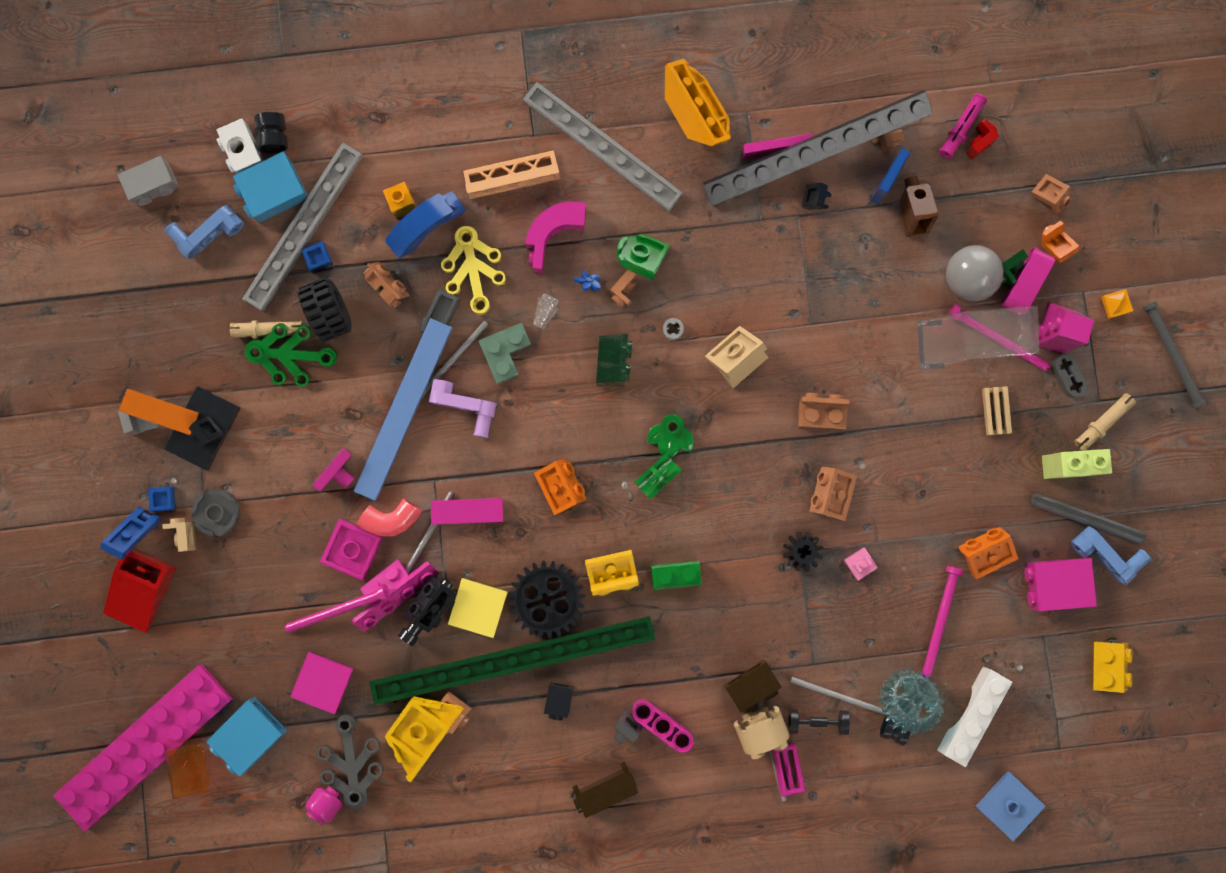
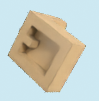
M185 518L170 519V524H162L163 529L177 530V533L174 535V543L178 547V552L196 550L193 522H185Z

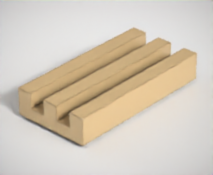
M1008 386L983 388L982 396L986 435L1011 434ZM999 392H1001L1004 429H1002ZM989 393H993L996 430H993Z

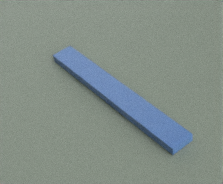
M430 318L354 492L377 501L452 332V327Z

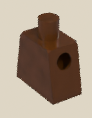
M911 176L904 180L906 188L900 199L906 237L930 233L939 216L930 185H920L918 177Z

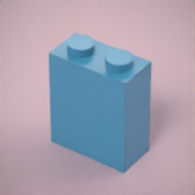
M284 151L233 176L236 182L233 187L240 198H244L246 205L243 207L249 218L253 217L258 223L304 202L308 197L290 158Z
M253 697L247 700L206 742L210 745V751L227 763L226 767L231 773L242 776L287 730Z

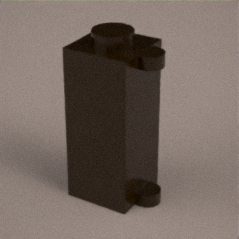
M625 762L621 763V770L581 789H579L578 785L573 786L576 797L573 802L578 813L583 812L585 818L638 793V787Z

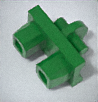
M665 453L634 483L651 500L682 470Z

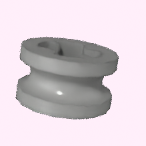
M671 318L664 323L663 334L666 338L677 340L682 336L684 327L680 320ZM669 324L673 326L678 324L680 328H677V330L680 332L677 335L675 333L670 335L667 332L669 330L667 326Z

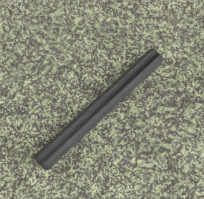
M1038 493L1033 494L1030 504L1037 508L1137 544H1142L1145 540L1146 533L1144 531Z

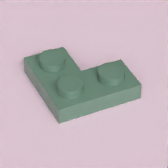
M522 323L479 340L497 385L519 376L510 354L531 346Z

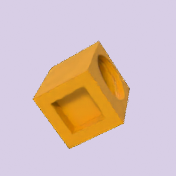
M405 182L383 190L390 210L396 219L407 215L416 208Z

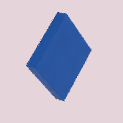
M904 148L901 149L892 161L870 201L879 204L886 196L908 159L910 151Z

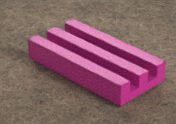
M789 743L786 748L779 751L771 750L780 796L785 797L806 792L796 743ZM788 750L791 752L798 788H794L787 754ZM779 752H781L789 790H786Z

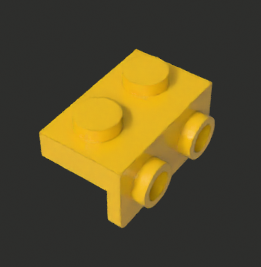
M631 550L585 560L593 596H604L617 590H630L639 585Z
M1094 642L1093 690L1125 693L1128 691V687H1132V673H1128V663H1132L1133 652L1132 649H1128V643Z

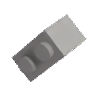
M161 155L118 174L128 200L136 206L147 205L152 202V199L158 196H167L179 187L169 162Z

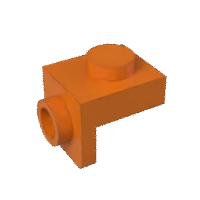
M1062 221L1055 225H1049L1043 231L1041 246L1052 257L1056 258L1059 264L1079 252V245L1064 232V223Z

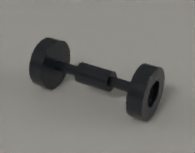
M790 709L788 715L789 733L798 734L799 724H810V727L838 725L840 735H849V712L840 710L838 720H828L827 717H810L809 720L799 719L798 710Z

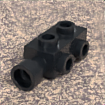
M432 576L405 612L404 616L410 623L407 627H403L398 636L407 644L414 646L419 640L418 635L422 630L429 633L432 628L438 627L441 622V615L455 603V596L457 595L453 590L455 586L445 578L440 581Z

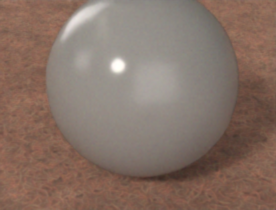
M971 245L960 249L951 257L946 267L948 287L957 297L965 301L978 302L991 297L996 293L1003 281L1004 270L999 256L991 249L980 245Z

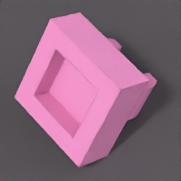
M865 548L860 549L843 560L857 581L878 568Z

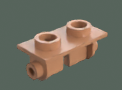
M380 262L367 264L369 268L363 272L365 275L364 279L375 290H378L381 286L384 287L379 295L389 306L396 308L401 304L399 299L410 296L406 292L405 286L390 274V270L385 264Z

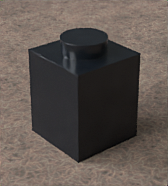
M550 682L544 714H549L548 718L560 721L563 720V717L568 718L574 686Z

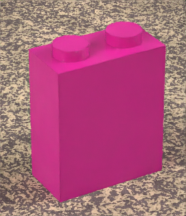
M1092 558L1027 562L1024 574L1026 581L1029 582L1030 592L1027 593V601L1032 610L1049 611L1097 606Z

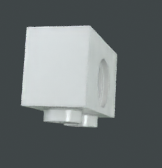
M243 119L216 129L220 137L217 138L218 145L223 152L226 151L228 155L226 163L232 173L238 174L264 161L260 151L257 150V143L250 127ZM244 145L242 152L235 153L238 146Z

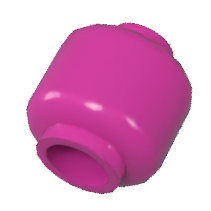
M329 786L326 790L323 788L315 789L305 804V808L308 810L306 815L321 825L324 822L330 823L342 807V802L338 799L340 793Z

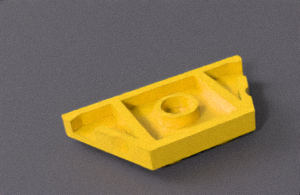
M413 697L385 735L389 746L393 748L398 763H402L407 773L406 779L410 783L465 708L419 697Z

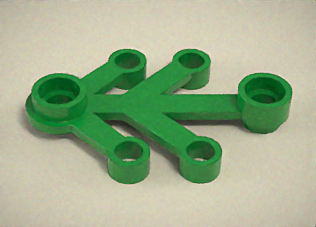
M278 323L262 341L253 340L246 345L244 350L246 358L251 363H261L271 374V380L276 385L283 384L287 380V374L285 371L279 370L270 358H278L293 374L295 383L300 387L309 384L311 378L293 360L317 361L325 367L334 365L338 360V353L332 347H325L320 352L292 350L302 340H306L312 335V330L307 325L298 327L296 334L279 349L269 348L278 338H283L288 334V327L283 323ZM277 327L283 328V335L277 333ZM301 328L307 330L308 334L306 337L300 334ZM253 348L259 350V356L253 354ZM324 354L330 355L331 359L329 362L323 359ZM276 373L282 375V381L276 379ZM300 375L306 377V383L300 382Z

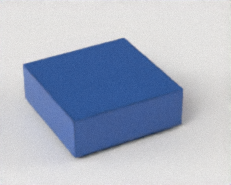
M323 241L301 250L311 273L333 264Z
M174 486L148 488L150 512L176 510Z

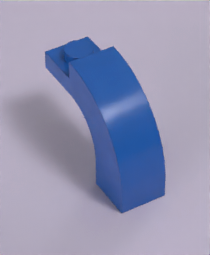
M453 192L443 196L439 193L408 213L391 230L385 242L400 259L416 251L421 242L437 227L463 215L466 208Z

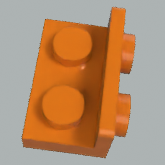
M567 458L557 460L534 472L554 515L586 500L585 490L578 482L574 474V468Z
M1001 527L990 529L987 533L975 539H970L958 547L959 551L966 558L971 575L976 580L1018 560L1011 536Z

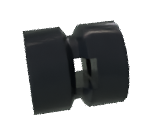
M279 112L256 114L254 116L255 130L259 133L256 136L257 150L263 153L286 151L288 149L287 136L283 133L286 130L285 115Z

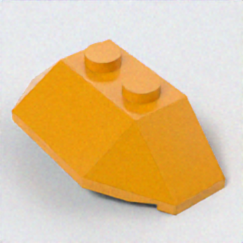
M685 59L667 63L665 66V100L687 138L709 146H715L730 140L729 117L707 79L696 69L689 66Z

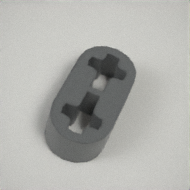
M1062 355L1054 359L1052 370L1064 394L1070 398L1085 394L1087 382L1076 360L1070 355ZM1062 362H1068L1069 366L1066 367V370L1060 369L1059 366ZM1073 383L1079 384L1077 391L1070 389Z

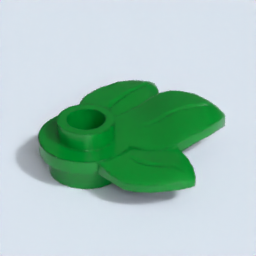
M677 414L665 416L661 424L653 426L647 435V443L658 444L661 456L666 453L670 458H673L679 449L691 452L694 446L692 433L684 427L683 419ZM674 422L677 424V428L670 430L668 425Z

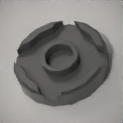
M218 489L209 490L200 494L193 503L191 509L193 524L202 534L211 537L224 536L237 526L240 518V506L236 498L229 492Z

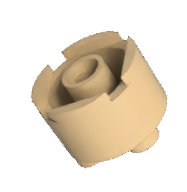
M768 706L753 710L742 716L744 720L741 723L738 720L734 723L743 750L752 759L761 758L767 751L773 749L779 751L788 746L787 740L790 735L781 711L777 706H773L775 710L769 711Z

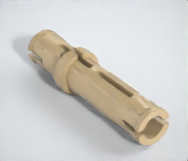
M252 320L251 323H230V328H233L230 329L231 338L252 337L253 339H259V337L268 336L272 332V328L278 323H283L288 327V334L286 336H293L296 334L297 328L304 325L303 321L259 323L257 320ZM277 327V333L283 335V328ZM301 328L300 334L304 336V331H302L304 328Z
M1124 393L1096 422H1091L1088 425V429L1074 440L1075 445L1078 447L1083 441H1086L1079 449L1087 451L1098 438L1102 439L1106 435V431L1119 418L1136 405L1135 399L1132 398L1125 404V401L1131 395Z

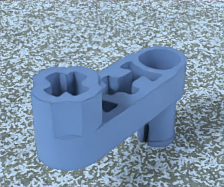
M225 205L218 209L190 236H187L175 222L168 225L164 233L174 241L177 249L186 259H191L207 247L223 231L231 237L239 233L245 223L228 205Z
M1090 526L1070 542L1074 550L1084 558L1093 552L1109 572L1123 585L1131 582L1137 576V572L1151 561V557L1144 550L1139 549L1127 562H1124L1105 539Z

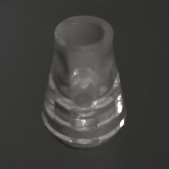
M543 293L542 297L538 299L532 324L545 330L550 320L560 308L558 306L560 300Z

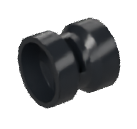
M887 714L880 728V737L887 740L892 738L897 744L904 746L910 737L912 724L905 720L897 721L896 717Z

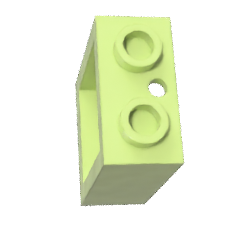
M1110 449L1060 452L1042 456L1044 479L1112 474Z

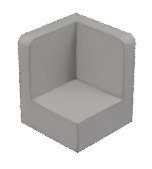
M118 410L125 434L135 435L159 427L158 424L119 412Z

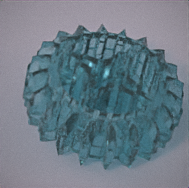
M902 669L897 673H892L889 679L883 682L884 687L879 692L882 695L879 703L885 705L881 708V712L888 713L886 721L892 719L894 721L893 728L901 726L902 733H906L909 730L911 735H915L918 732L924 734L927 730H932L941 721L942 718L940 716L945 711L941 707L944 705L945 700L939 698L943 691H937L935 688L938 682L931 683L929 681L930 675L924 678L922 670L914 673L913 669H908L906 672ZM898 686H905L903 693L896 695ZM927 708L926 716L919 718L921 709Z

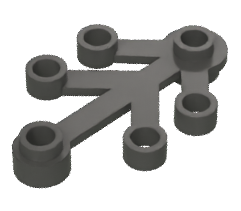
M344 714L337 719L336 728L338 732L342 733L345 760L334 753L329 745H322L318 748L317 757L322 761H329L348 776L349 785L336 777V773L332 769L324 770L320 775V781L324 785H332L344 794L343 800L347 807L350 809H360L368 800L367 789L374 779L383 773L384 767L378 761L371 763L368 767V774L360 784L358 773L370 756L380 748V741L375 737L369 738L365 742V748L356 759L352 731L357 726V720L351 714ZM342 721L349 723L348 729L342 727ZM370 741L376 743V749L369 748ZM323 748L327 749L329 752V755L327 757H324L321 754V750ZM377 765L380 768V772L374 773L372 766ZM325 773L331 774V781H327L324 778ZM353 793L358 794L359 801H353L351 795Z

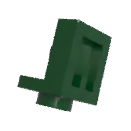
M1024 249L1002 263L1004 276L1001 285H1004L1006 288L1017 282L1012 273L1024 266L1022 261L1029 257Z

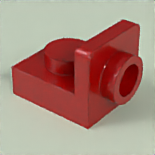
M986 119L982 120L976 127L980 135L969 143L971 148L966 154L971 160L1000 137L995 125Z

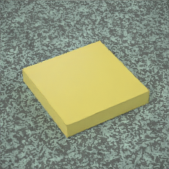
M462 578L448 625L494 638L508 591Z

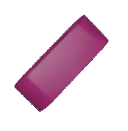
M1033 247L1029 252V257L1023 262L1024 266L1019 269L1015 276L1017 282L1009 287L1001 302V306L1021 317L1030 308L1056 258L1036 247Z
M639 699L634 703L632 713L638 723L680 753L688 752L692 748L694 740L691 732L647 699ZM641 705H646L650 708L649 714L645 717H641L636 713L637 708ZM659 720L668 721V729L659 731L656 728L657 722ZM678 735H687L689 737L688 742L685 745H678L676 743Z

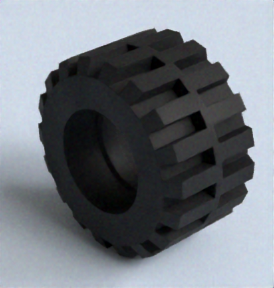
M328 277L321 278L299 288L298 296L301 308L309 326L319 340L325 343L351 332V319L337 287Z

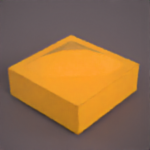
M1126 289L1101 297L1108 319L1133 312Z

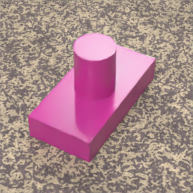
M343 447L313 482V487L321 492L331 479H334L346 489L354 477L345 471L342 466L351 456V452Z

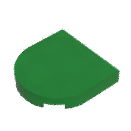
M637 234V236L632 237L625 236L618 243L616 256L620 264L626 269L653 280L669 251L670 245L643 234Z

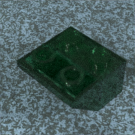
M628 334L599 336L596 386L624 387L625 382H630L631 365L626 364V358H631L632 341H628Z

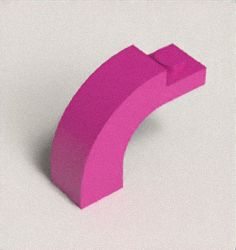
M559 203L543 211L534 220L525 242L527 249L534 250V252L530 251L529 266H533L534 273L543 274L546 245L553 235L563 230L584 231L586 203Z

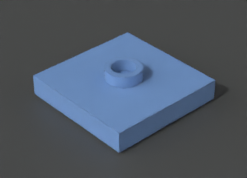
M1007 771L979 801L976 807L1014 842L1044 809L1045 805Z

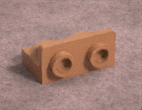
M806 393V397L799 399L798 427L845 430L847 406L850 405V400L843 399V395L832 394L829 395V398H820L818 393Z
M821 467L820 473L817 476L815 492L811 498L810 512L845 521L857 475L836 468Z

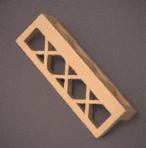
M554 150L463 171L469 199L560 179ZM551 158L552 165L537 168L541 160ZM521 164L531 168L527 171L514 172L518 165ZM499 169L508 173V175L492 178L494 172ZM480 174L486 178L485 180L471 183L469 176Z

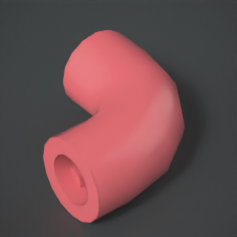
M405 498L390 513L380 512L369 505L359 518L357 525L379 537L396 536L407 531L417 521L423 510Z

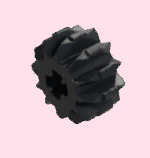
M796 532L797 541L794 537L789 536L788 540L792 545L783 544V548L789 549V553L782 555L783 558L791 557L787 562L788 566H792L796 562L795 571H800L803 564V569L805 572L810 571L809 563L816 568L818 564L814 559H823L822 555L817 554V551L823 550V546H815L819 541L818 537H814L810 541V532H806L804 538L801 532ZM805 545L807 547L805 550H808V554L800 558L801 553H797L798 548H803Z

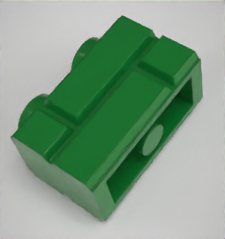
M699 561L651 565L653 590L702 585Z

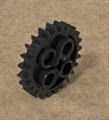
M545 560L542 561L539 568L534 562L532 564V571L525 567V576L519 573L516 575L520 580L519 583H511L516 588V591L508 592L509 595L514 596V600L509 601L508 604L515 605L510 614H518L514 622H523L521 630L530 627L529 635H532L536 630L538 631L539 638L542 637L544 632H547L548 638L551 639L553 631L558 636H561L562 628L569 632L568 624H577L574 616L582 617V613L577 609L585 607V604L579 602V599L586 597V595L578 592L584 586L575 584L579 576L570 577L572 569L564 572V564H561L559 568H555V561H552L550 567H547ZM556 577L560 580L561 586L558 590L549 589L547 584L549 578ZM532 585L537 588L538 596L536 598L530 599L526 596L525 590L527 586ZM564 590L567 591L566 595L552 599L549 606L545 602L527 608V604L542 599L544 597L543 593L551 596ZM565 600L569 604L568 611L565 613L558 612L555 606L556 602ZM537 608L545 610L546 619L537 621L533 616L534 610Z

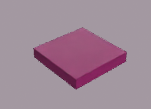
M338 519L320 563L365 581L384 537H379L359 526Z
M309 651L291 698L336 714L354 668Z

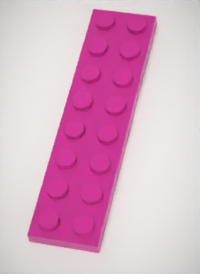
M203 664L198 665L53 796L84 832L89 830L228 705L233 698Z

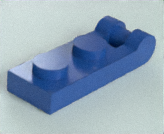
M137 507L101 542L100 549L122 560L152 529L155 530L158 527L161 517L155 514L150 515L146 513L145 509Z

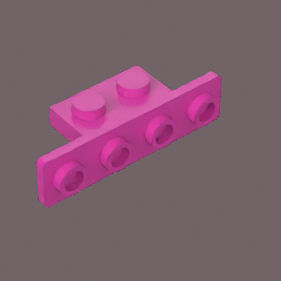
M397 559L360 588L362 593L366 595L377 591L378 586L386 584L390 590L391 599L386 602L378 600L370 603L368 608L352 619L353 624L362 631H367L374 627L379 620L393 612L397 606L406 599L411 598L416 591L427 584L432 576L436 577L439 574L438 570L427 561L409 574L403 563Z

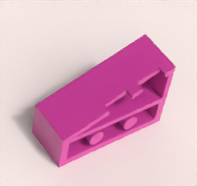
M1048 302L1042 324L1037 327L1035 332V338L1037 339L1035 346L1061 354L1088 344L1094 320L1076 312L1074 309Z

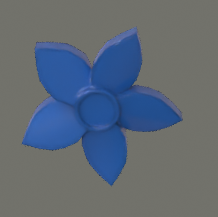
M583 270L582 278H574L576 283L583 284V292L589 289L593 291H600L601 289L598 283L600 275L594 274L590 276Z

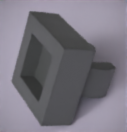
M624 711L614 726L618 730L614 739L620 744L626 738L634 742L643 726Z

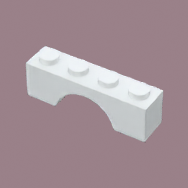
M983 667L972 686V695L967 709L960 720L952 728L948 729L937 750L966 767L1009 690L1012 681L991 669Z

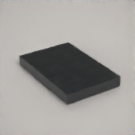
M197 386L186 409L199 413L196 421L209 416L224 433L219 440L199 448L198 445L201 442L196 437L191 439L190 435L174 430L164 450L204 470H209L241 407Z

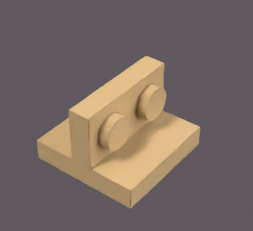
M739 326L705 357L710 364L719 370L726 382L734 388L768 359L764 352L768 348L764 342Z

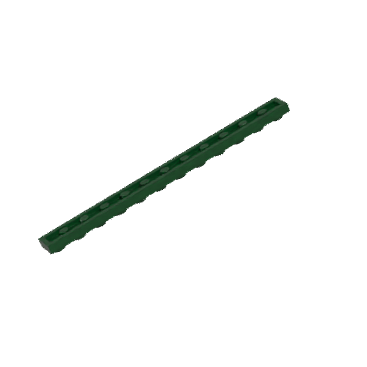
M646 616L369 681L374 705L653 641L655 640L651 618Z

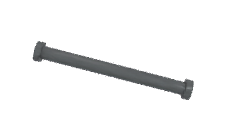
M1154 301L1142 308L1148 312L1193 401L1191 403L1192 407H1199L1207 403L1205 398H1202L1156 307L1158 304Z

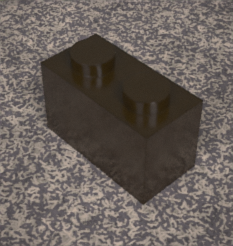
M764 660L723 685L740 713L743 711L746 713L753 711L759 706L757 704L764 698L766 700L772 699L779 693L778 689L781 688L775 675Z

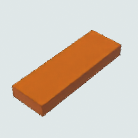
M130 389L126 390L119 412L188 435L192 433L188 428L196 421L199 414L198 412Z

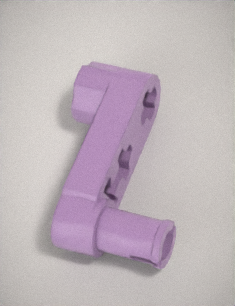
M433 379L429 403L476 412L478 416L473 435L488 438L491 419L495 416L497 403L452 394L454 383Z

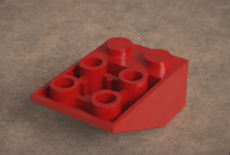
M133 548L122 560L119 559L116 564L103 614L148 633L177 567Z

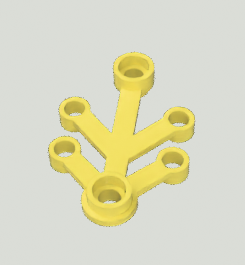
M462 226L455 233V247L449 256L442 260L441 267L446 273L454 272L456 269L455 262L463 251L465 252L466 260L454 278L446 284V291L454 296L458 295L461 290L460 285L469 273L474 295L470 302L471 309L478 315H484L489 311L490 303L483 296L478 271L491 278L496 286L504 285L506 276L502 271H496L477 259L474 249L487 255L489 262L493 264L500 262L501 253L498 249L491 248L478 240V234L474 228ZM470 235V241L464 242L462 240L463 236ZM493 252L498 253V258L495 260L490 258ZM446 262L453 263L451 269H445L444 265ZM497 275L503 276V280L501 282L495 281V277ZM452 284L457 285V290L454 292L449 291V287ZM479 302L485 303V307L482 310L476 307Z

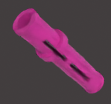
M979 93L974 94L955 127L949 130L948 138L939 150V154L942 157L952 159L960 143H964L967 132L983 106L987 103L985 96Z

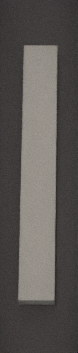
M538 82L534 84L523 98V102L668 213L683 196L682 191Z
M342 142L243 296V300L263 312L266 310L302 254L301 250L305 249L364 156Z

